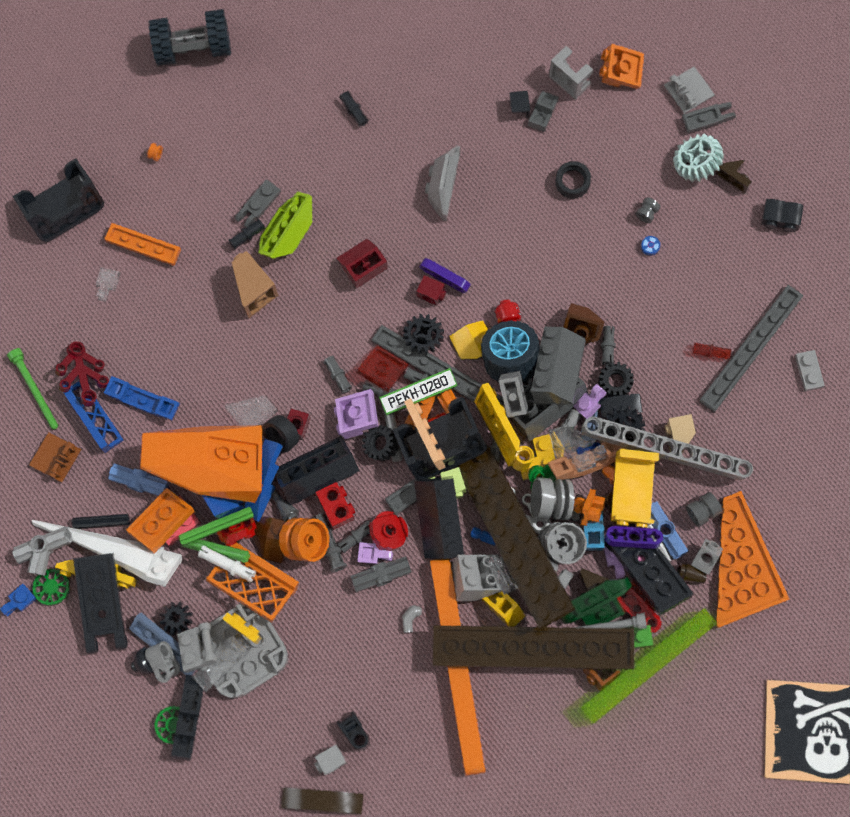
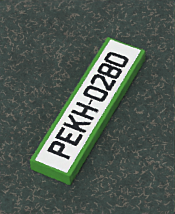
M449 368L381 396L379 399L388 416L407 408L404 401L410 398L416 404L453 389L458 385Z

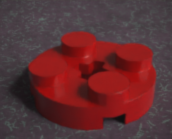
M382 512L369 524L370 536L379 550H396L405 543L406 537H408V527L405 520L401 516L394 515V512ZM386 527L392 529L393 532L390 535L386 533Z
M254 518L219 531L217 534L221 542H224L226 546H231L240 539L253 537L257 525Z

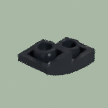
M639 393L600 399L602 418H607V413L613 414V408L617 411L620 410L621 405L623 409L630 406L631 411L636 408L638 413H643Z

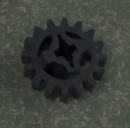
M420 314L418 319L412 316V322L407 321V326L403 329V339L406 340V346L411 345L410 351L417 349V354L424 351L425 355H427L428 350L434 353L435 347L440 348V342H443L444 336H442L444 335V329H440L442 326L441 322L436 324V317L431 320L430 314H427L426 318H423V315ZM415 328V332L411 335L412 329Z
M621 405L620 410L617 411L613 408V414L607 413L608 419L605 420L622 425L624 421L626 426L645 431V420H642L643 415L638 414L636 408L631 411L630 406L623 409ZM606 429V433L608 436H615V432L613 429ZM625 434V439L628 442L634 441L631 434Z

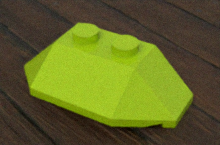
M297 191L294 197L288 199L280 206L260 237V249L258 251L260 255L273 259L292 254L312 224L311 195Z

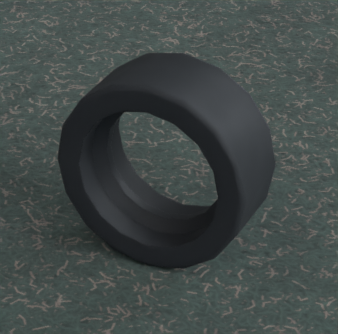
M578 161L564 163L556 174V188L562 196L569 199L582 197L590 187L591 173L583 163ZM568 171H577L584 177L583 186L578 189L567 188L562 182V177Z
M273 416L262 427V433L266 440L277 442L283 446L280 453H287L299 442L297 429L284 416Z

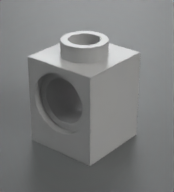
M705 539L691 565L709 575L723 548L716 542ZM704 553H708V554H710L712 557H708V556H706Z
M337 745L315 756L317 762L314 763L319 773L323 772L325 775L347 764Z

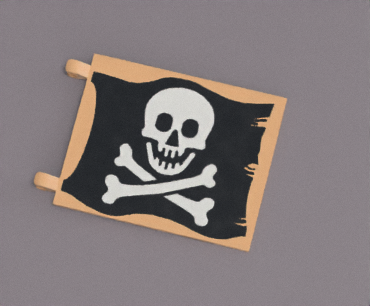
M767 680L765 778L850 784V685Z

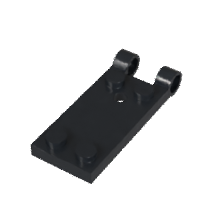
M629 524L627 527H636V524ZM634 533L631 534V536L635 538L632 541L639 540L638 535ZM604 538L606 548L614 553L660 616L693 596L694 593L659 547L655 549L616 547L607 544ZM638 557H644L645 561H639Z
M114 553L74 558L73 562L87 654L98 653L97 635L114 633L117 650L127 649L128 642L124 627ZM99 611H105L106 616L104 618H101L99 616Z

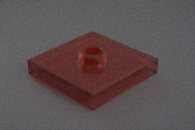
M376 345L359 366L356 373L389 392L406 371L409 364Z

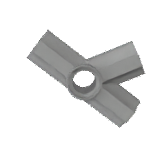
M64 526L43 536L36 535L31 541L14 547L12 551L13 556L19 564L30 560L28 573L45 576L50 554L54 550L72 543V534L68 527Z

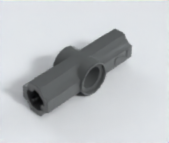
M405 556L388 563L382 562L371 566L369 570L352 575L351 579L357 593L373 586L386 585L392 582L393 579L412 572Z

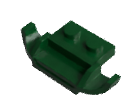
M627 577L622 580H604L594 588L574 599H570L575 610L562 617V621L564 624H569L582 618L586 625L611 622L625 614V610L617 598L626 593L632 584Z

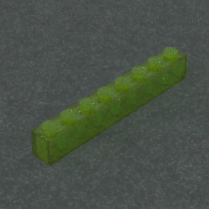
M705 608L702 609L635 663L634 670L628 669L584 704L580 711L593 725L708 632L717 622Z

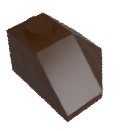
M571 303L563 327L585 338L586 345L600 339L605 322L591 309Z
M261 517L259 522L255 521L257 527L254 530L255 535L252 539L263 559L282 564L284 554L280 549L279 535L286 521L271 517Z

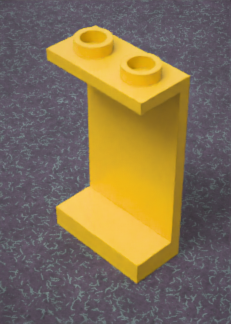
M627 449L616 451L611 521L617 522L616 525L628 526V523L636 524V527L648 528L649 525L654 524V520L650 518L654 463L659 461V453Z

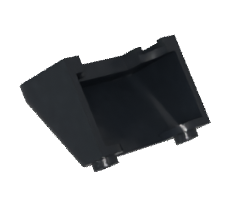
M77 158L65 165L63 169L66 176L65 179L37 196H34L29 190H22L12 196L38 238L43 242L55 239L98 213L104 207V200Z
M463 396L450 402L448 405L449 413L428 422L430 425L428 432L429 434H434L438 442L435 446L437 450H442L446 458L443 460L446 467L438 470L417 428L415 429L411 424H401L393 429L406 464L417 481L431 479L486 451L485 441Z

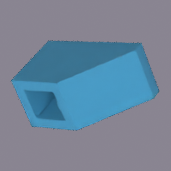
M601 511L599 522L589 520L587 526L583 525V532L587 540L586 551L604 550L603 511Z

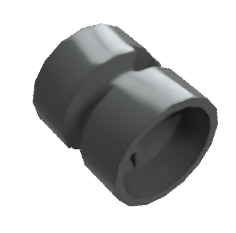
M711 492L702 495L699 501H692L685 506L687 513L697 527L707 523L709 517L714 519L723 513L720 503Z

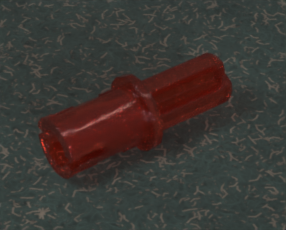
M694 342L692 354L707 356L709 359L711 357L730 359L731 349L716 347L714 344L706 345Z

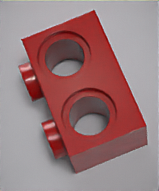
M337 482L316 492L334 530L355 520L353 516L356 513L352 503L347 504L344 498L347 496L343 485L339 487ZM330 493H337L338 498L336 500H328ZM343 509L347 512L343 518L336 516L338 510Z

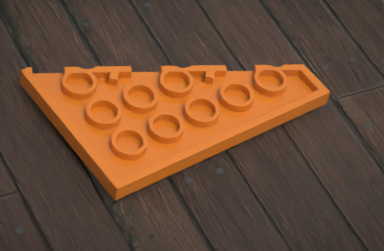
M742 491L722 499L723 513L721 514L720 547L723 550L719 557L717 628L789 600Z

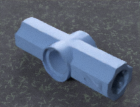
M114 464L109 472V480L126 485L128 488L141 493L147 492L159 496L169 486L168 481L151 476L149 473L139 469L133 470Z
M657 501L653 502L650 518L654 520L652 526L658 530L661 527L669 528L670 534H663L662 543L672 559H678L686 554L688 549Z

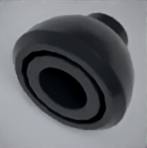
M147 647L138 650L134 656V661L131 662V667L136 673H154L145 657Z

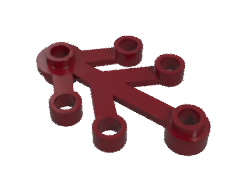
M74 341L67 346V356L61 363L56 365L55 374L64 376L67 372V367L74 360L76 366L65 379L60 381L59 390L64 393L68 392L72 382L78 376L82 389L80 401L84 406L90 407L95 404L97 394L90 389L87 376L95 380L97 386L102 389L107 387L109 379L107 376L99 374V372L104 370L105 363L86 353V349L81 342ZM83 360L93 365V370L84 365Z

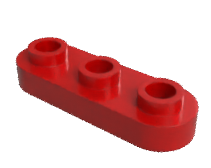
M632 588L626 592V598H617L623 609L632 618L636 614L645 613L646 624L648 620L654 621L655 625L651 627V633H655L660 629L662 624L660 617ZM636 605L641 608V611L638 613L633 610Z

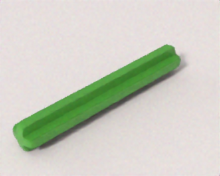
M247 507L180 534V543L187 545L254 517L250 507Z
M201 539L187 545L181 544L182 547L203 551L201 548L206 546L229 559L245 563L250 558L248 551Z

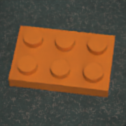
M166 488L126 531L155 554L195 510Z

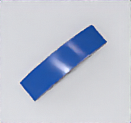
M111 376L104 391V394L122 403L168 420H173L180 405L177 401L150 393Z

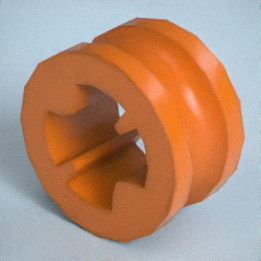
M152 143L149 147L147 158H153L154 161H158L162 155L163 146H157L156 143Z

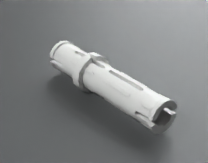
M206 546L201 548L203 551H199L198 557L229 571L232 576L237 575L251 583L253 581L252 577L254 578L256 575L255 570L241 565L240 561L237 560L235 562Z

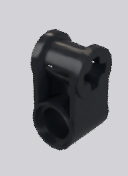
M354 711L342 721H337L343 734L356 750L363 751L369 747V736L363 729V725ZM358 736H364L366 739L362 746L355 744V739Z

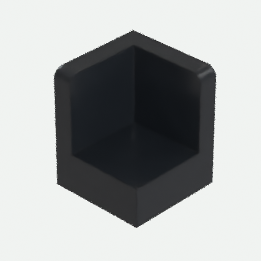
M528 90L509 92V104L512 114L525 113L526 118H530Z

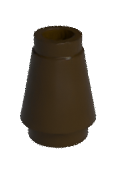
M686 562L684 564L680 563L677 568V572L684 582L704 584L707 574Z

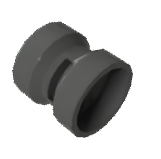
M646 197L642 202V207L638 208L635 215L641 221L651 223L654 219V214L658 213L661 206L654 199Z

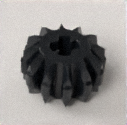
M171 602V609L164 606V610L167 612L166 614L160 613V616L165 618L160 621V624L165 625L163 628L165 632L170 630V634L174 635L176 630L178 634L182 632V628L186 631L189 630L186 624H193V621L188 619L193 616L192 612H188L189 606L183 607L182 602H179L177 607L174 602ZM176 614L181 617L177 623L172 620Z

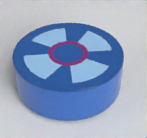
M654 236L645 237L641 244L642 252L648 256L657 254L660 249L658 238Z

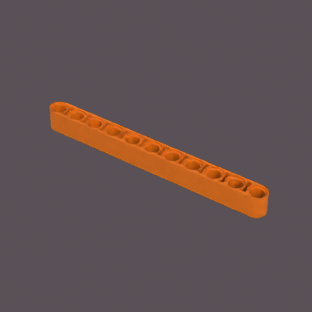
M450 559L430 560L440 625L461 626ZM448 667L465 775L486 773L468 667Z

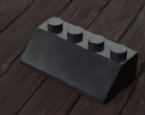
M339 436L280 465L275 476L289 505L301 502L304 498L315 495L317 491L335 482L352 477L355 473L359 472V468L342 436Z
M453 476L414 481L424 557L427 559L455 558L457 555H464Z

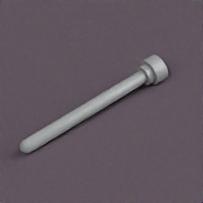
M639 613L633 616V619L573 628L634 627L641 630L647 629L645 613Z

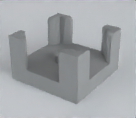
M565 46L551 60L549 77L576 100L591 85V82L586 79L593 73V69L586 64L575 73L570 68L567 60H565L572 54V50Z

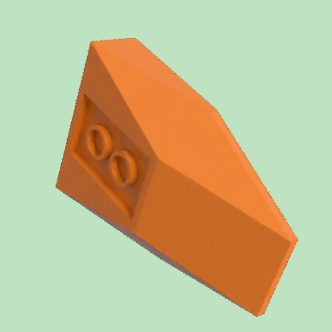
M262 425L199 426L142 433L140 469L196 494L255 503L262 491Z

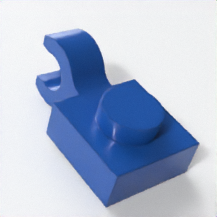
M22 584L8 596L11 601L3 605L0 610L8 617L17 608L21 612L25 610L36 598Z

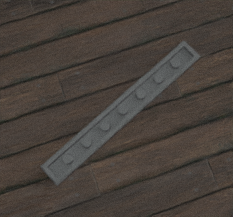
M787 285L699 400L701 404L712 412H716L804 295L790 285Z
M383 325L380 326L372 339L373 343L421 372L428 374V376L450 368L458 385L451 390L475 404L474 401L482 384L430 353L425 355L424 351H421L420 354H417V349L410 351L411 345L406 346V340L402 336ZM497 394V400L500 405H504L503 397Z

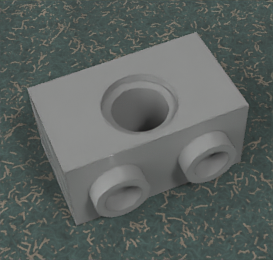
M520 371L502 374L499 378L507 418L527 414L528 405Z

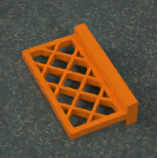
M236 542L229 547L249 552L250 558L248 562H241V564L256 571L257 575L254 578L252 577L253 581H255L256 589L245 591L244 582H248L241 577L240 579L229 580V571L223 568L220 569L221 567L217 565L208 575L206 581L272 623L290 597L297 591L299 582ZM218 573H225L226 581L218 582L213 577ZM265 579L269 582L270 587L259 589L258 580ZM241 583L242 591L234 592L231 590L230 585ZM283 590L287 594L284 598L276 599L274 591ZM271 591L273 600L262 601L260 593ZM257 593L259 602L251 603L247 600V595ZM274 604L275 611L273 614L270 615L265 612L263 605Z

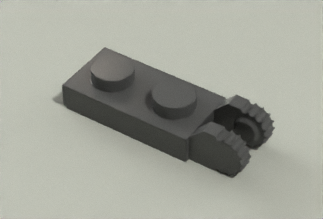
M731 102L720 105L715 104L683 114L682 120L687 133L734 119L736 117L735 112L721 115V112L732 107Z
M266 179L235 216V220L240 222L247 213H250L251 215L245 221L244 226L247 228L253 224L279 196L281 189Z

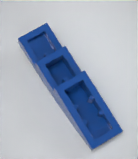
M266 439L262 445V491L255 503L245 501V508H251L254 515L253 518L258 522L275 489V486L271 483L279 468L275 462L283 447L277 442Z

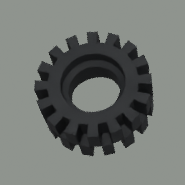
M612 362L609 366L607 364L602 369L598 385L607 392L606 394L609 397L626 395L630 392L634 383V375L631 373L630 368H626V364L620 365L621 362H617V364ZM619 374L623 378V384L620 387H613L609 383L611 375Z
M379 425L378 427L368 429L369 433H364L367 437L366 439L362 438V442H365L362 448L366 449L364 453L368 454L370 458L378 461L390 460V456L394 457L396 455L394 450H399L396 447L399 444L395 434L389 427ZM384 436L386 438V445L382 450H377L375 447L378 437Z

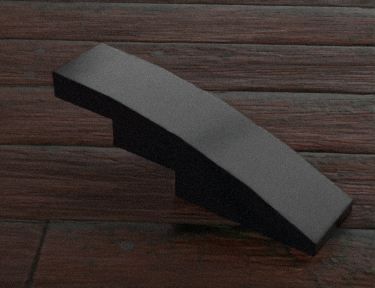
M186 675L171 753L172 759L191 761L206 679L204 677Z

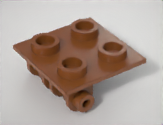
M48 432L29 466L62 483L82 449Z

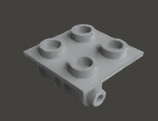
M695 67L679 76L672 75L669 78L670 81L664 84L684 114L715 96Z

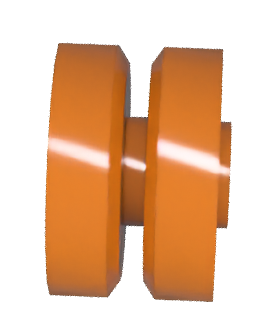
M294 517L287 520L282 526L279 544L284 556L290 560L316 562L326 554L330 537L326 525L321 520Z

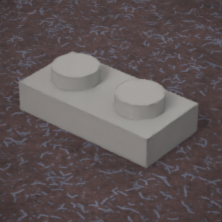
M815 350L797 353L795 358L804 391L823 388L825 385Z

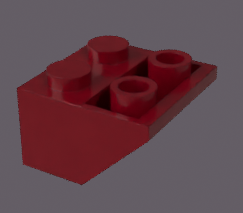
M368 238L336 258L356 288H359L388 269L387 260L377 246Z

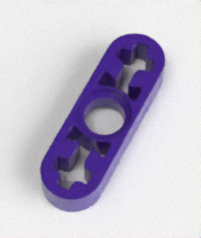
M424 258L419 266L425 273L461 293L466 294L471 286L466 279L428 258Z
M611 526L605 534V541L610 546L655 549L662 543L663 534L655 528ZM612 533H615V536L618 538L614 539ZM634 533L638 535L639 540L632 541L629 538V534ZM654 536V539H657L656 542H654L653 539L650 537Z

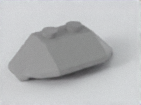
M455 146L436 158L434 166L430 165L429 169L431 181L430 183L427 182L425 193L428 194V201L443 221H447L460 157V146Z

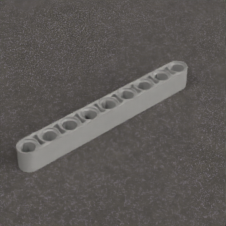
M589 417L582 425V432L587 437L635 451L659 453V458L735 480H744L753 472V466L747 460L598 417ZM587 423H593L596 426V431H590ZM606 429H613L615 432V436H608L606 433ZM625 434H631L634 441L628 442L625 439ZM644 439H649L652 442L651 448L644 445ZM664 444L670 446L671 453H666L663 450ZM682 450L689 452L690 457L688 459L682 456ZM701 455H705L708 458V464H704L701 461ZM725 461L727 469H722L719 462ZM739 466L745 468V475L740 474L738 471Z

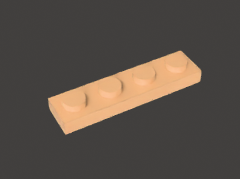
M411 398L404 401L437 469L445 468L443 460L446 458L441 449L437 450L435 445L438 442L433 433L429 434L428 429H430V425L426 418L422 419L420 416L423 413L418 403L414 404Z

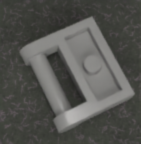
M201 623L198 627L177 634L184 672L189 673L217 662L216 655L213 654L210 623ZM201 634H202L203 644H204V650H205V656H204V658H203V654H202V648H201V642H200V636H199V635H201Z

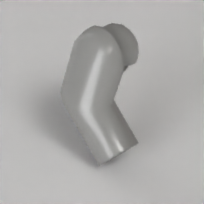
M412 605L403 614V633L413 632L412 621L415 617L422 614L420 606Z

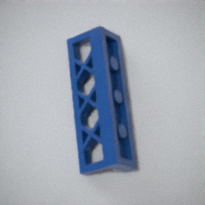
M78 381L64 394L101 450L106 453L123 442L124 439L97 399L94 413L86 412L85 406L79 402L81 397H76L73 391L81 387L80 381ZM96 417L105 418L104 428L96 427ZM107 432L115 433L117 439L110 444L105 440Z

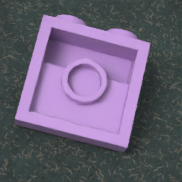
M371 389L335 399L336 407H334V413L338 418L336 428L338 434L342 435L345 439L362 435L363 430L378 427L374 392Z

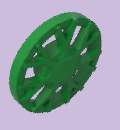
M47 569L45 573L47 576H44L46 578L44 584L39 581L42 575H37L32 589L35 598L40 603L53 606L61 603L67 597L70 583L66 576L59 574L60 570ZM49 573H55L54 579H49ZM63 576L65 580L58 583L56 580ZM43 586V591L37 593L36 587ZM60 586L66 587L65 593L59 592ZM45 593L48 594L46 601L41 600ZM57 594L59 599L53 601L52 595Z
M170 706L163 709L155 720V732L167 744H173L174 742L172 741V734H175L178 720L177 717H174L175 710L180 709L178 706ZM167 711H169L171 717L168 720H166L163 716V714ZM158 721L166 722L165 727L159 728ZM167 730L170 734L163 738L161 734Z

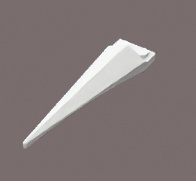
M32 520L34 526L49 532L64 527ZM68 527L73 537L72 542L99 555L114 553L116 564L150 583L165 587L182 561L181 554L166 551L164 547H160L154 554L137 541Z

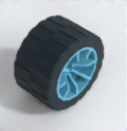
M511 320L500 322L486 331L482 338L481 350L486 372L493 380L499 382L502 374L520 371L522 382H526L534 376L540 347L537 333H535L533 328L526 323Z

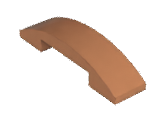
M603 442L601 443V448L571 459H567L564 456L548 462V465L556 479L576 478L593 473L614 463L616 451L625 448Z

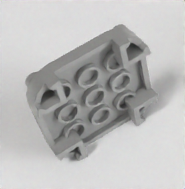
M241 603L228 613L230 615L236 613L246 622L245 626L248 627L251 624L259 630L258 635L261 637V640L256 645L246 636L235 630L223 620V617L226 615L225 613L210 623L213 654L216 655L217 662L204 667L216 689L230 699L245 696L275 677L285 668L289 661L286 646L271 622ZM201 634V635H199V636H200L202 654H203V658H204V656H205V650H204L203 638H202V634Z

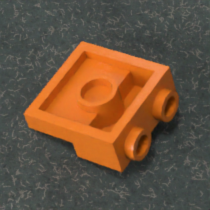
M611 44L604 49L601 54V60H604V64L599 71V76L602 77L601 83L615 87L624 85L639 89L642 80L644 53Z

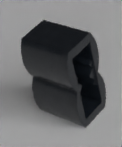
M766 199L761 224L765 225L768 229L780 227L786 232L798 231L801 226L804 205L777 199Z

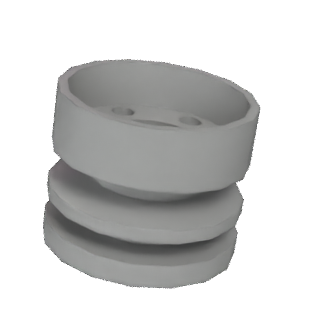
M536 478L532 485L530 497L532 516L535 519H549L552 515L554 520H569L574 507V487L570 479H556L552 482L550 478Z
M554 522L548 524L541 530L538 536L549 560L555 563H575L583 557L586 551L587 540L585 533L573 523ZM557 540L561 542V546H559V544H556Z

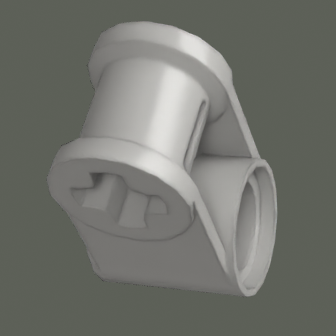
M163 641L146 649L145 657L158 681L166 683L170 680L171 676H176L180 673V664L167 642Z

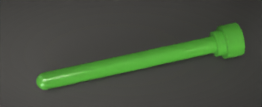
M16 348L7 354L9 361L17 365L50 427L53 430L57 429L58 424L23 362L24 354L22 350Z

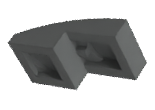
M542 91L527 126L545 132L559 97Z

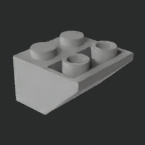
M495 555L456 556L451 564L457 601H477L501 591Z

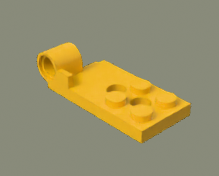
M489 383L481 385L474 402L508 467L513 466L517 471L527 470L534 459L533 450L528 446L519 447L520 441L506 416L504 406L500 405L497 400L496 391L491 388ZM519 456L524 457L526 461L521 460Z

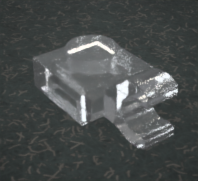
M101 267L96 281V286L99 287L96 295L99 297L98 300L106 302L109 290L115 291L120 277L119 271Z
M604 445L597 446L593 451L585 448L571 453L570 458L579 473L596 467V461L604 460L606 458V449Z

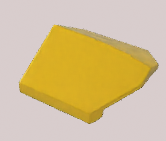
M483 320L465 325L449 336L460 359H478L482 357V338L488 330Z

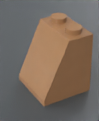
M245 251L234 257L232 266L243 308L247 317L251 318L278 297V293L273 281L252 256Z

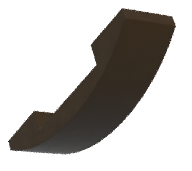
M283 787L281 808L362 814L364 794Z

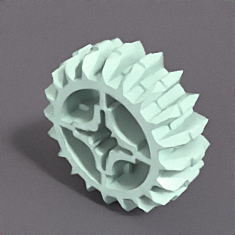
M697 134L695 138L690 136V140H683V145H678L679 150L674 151V167L685 180L689 179L692 182L695 179L700 182L702 178L707 180V176H714V171H719V166L723 165V148L718 140L714 139L711 135L703 134L700 137Z

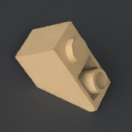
M692 414L669 418L667 425H665L666 436L689 444L696 433Z

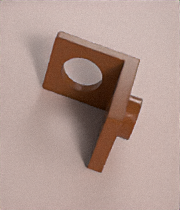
M583 669L589 684L596 686L600 692L620 675V671L617 670L603 681L593 669Z

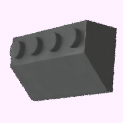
M544 326L531 388L536 404H574L586 342L585 338L564 327Z
M578 378L574 404L557 405L536 404L531 393V383L524 389L528 405L527 414L509 418L516 428L531 441L571 410L576 402L586 392L588 393L586 384L582 379Z

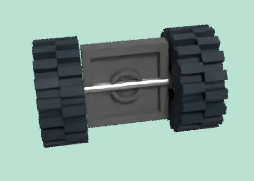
M224 10L205 11L206 26L172 31V33L167 17L149 20V34L157 66L175 64V52L186 53L188 50L194 49L201 51L207 47H210L213 57L231 55Z

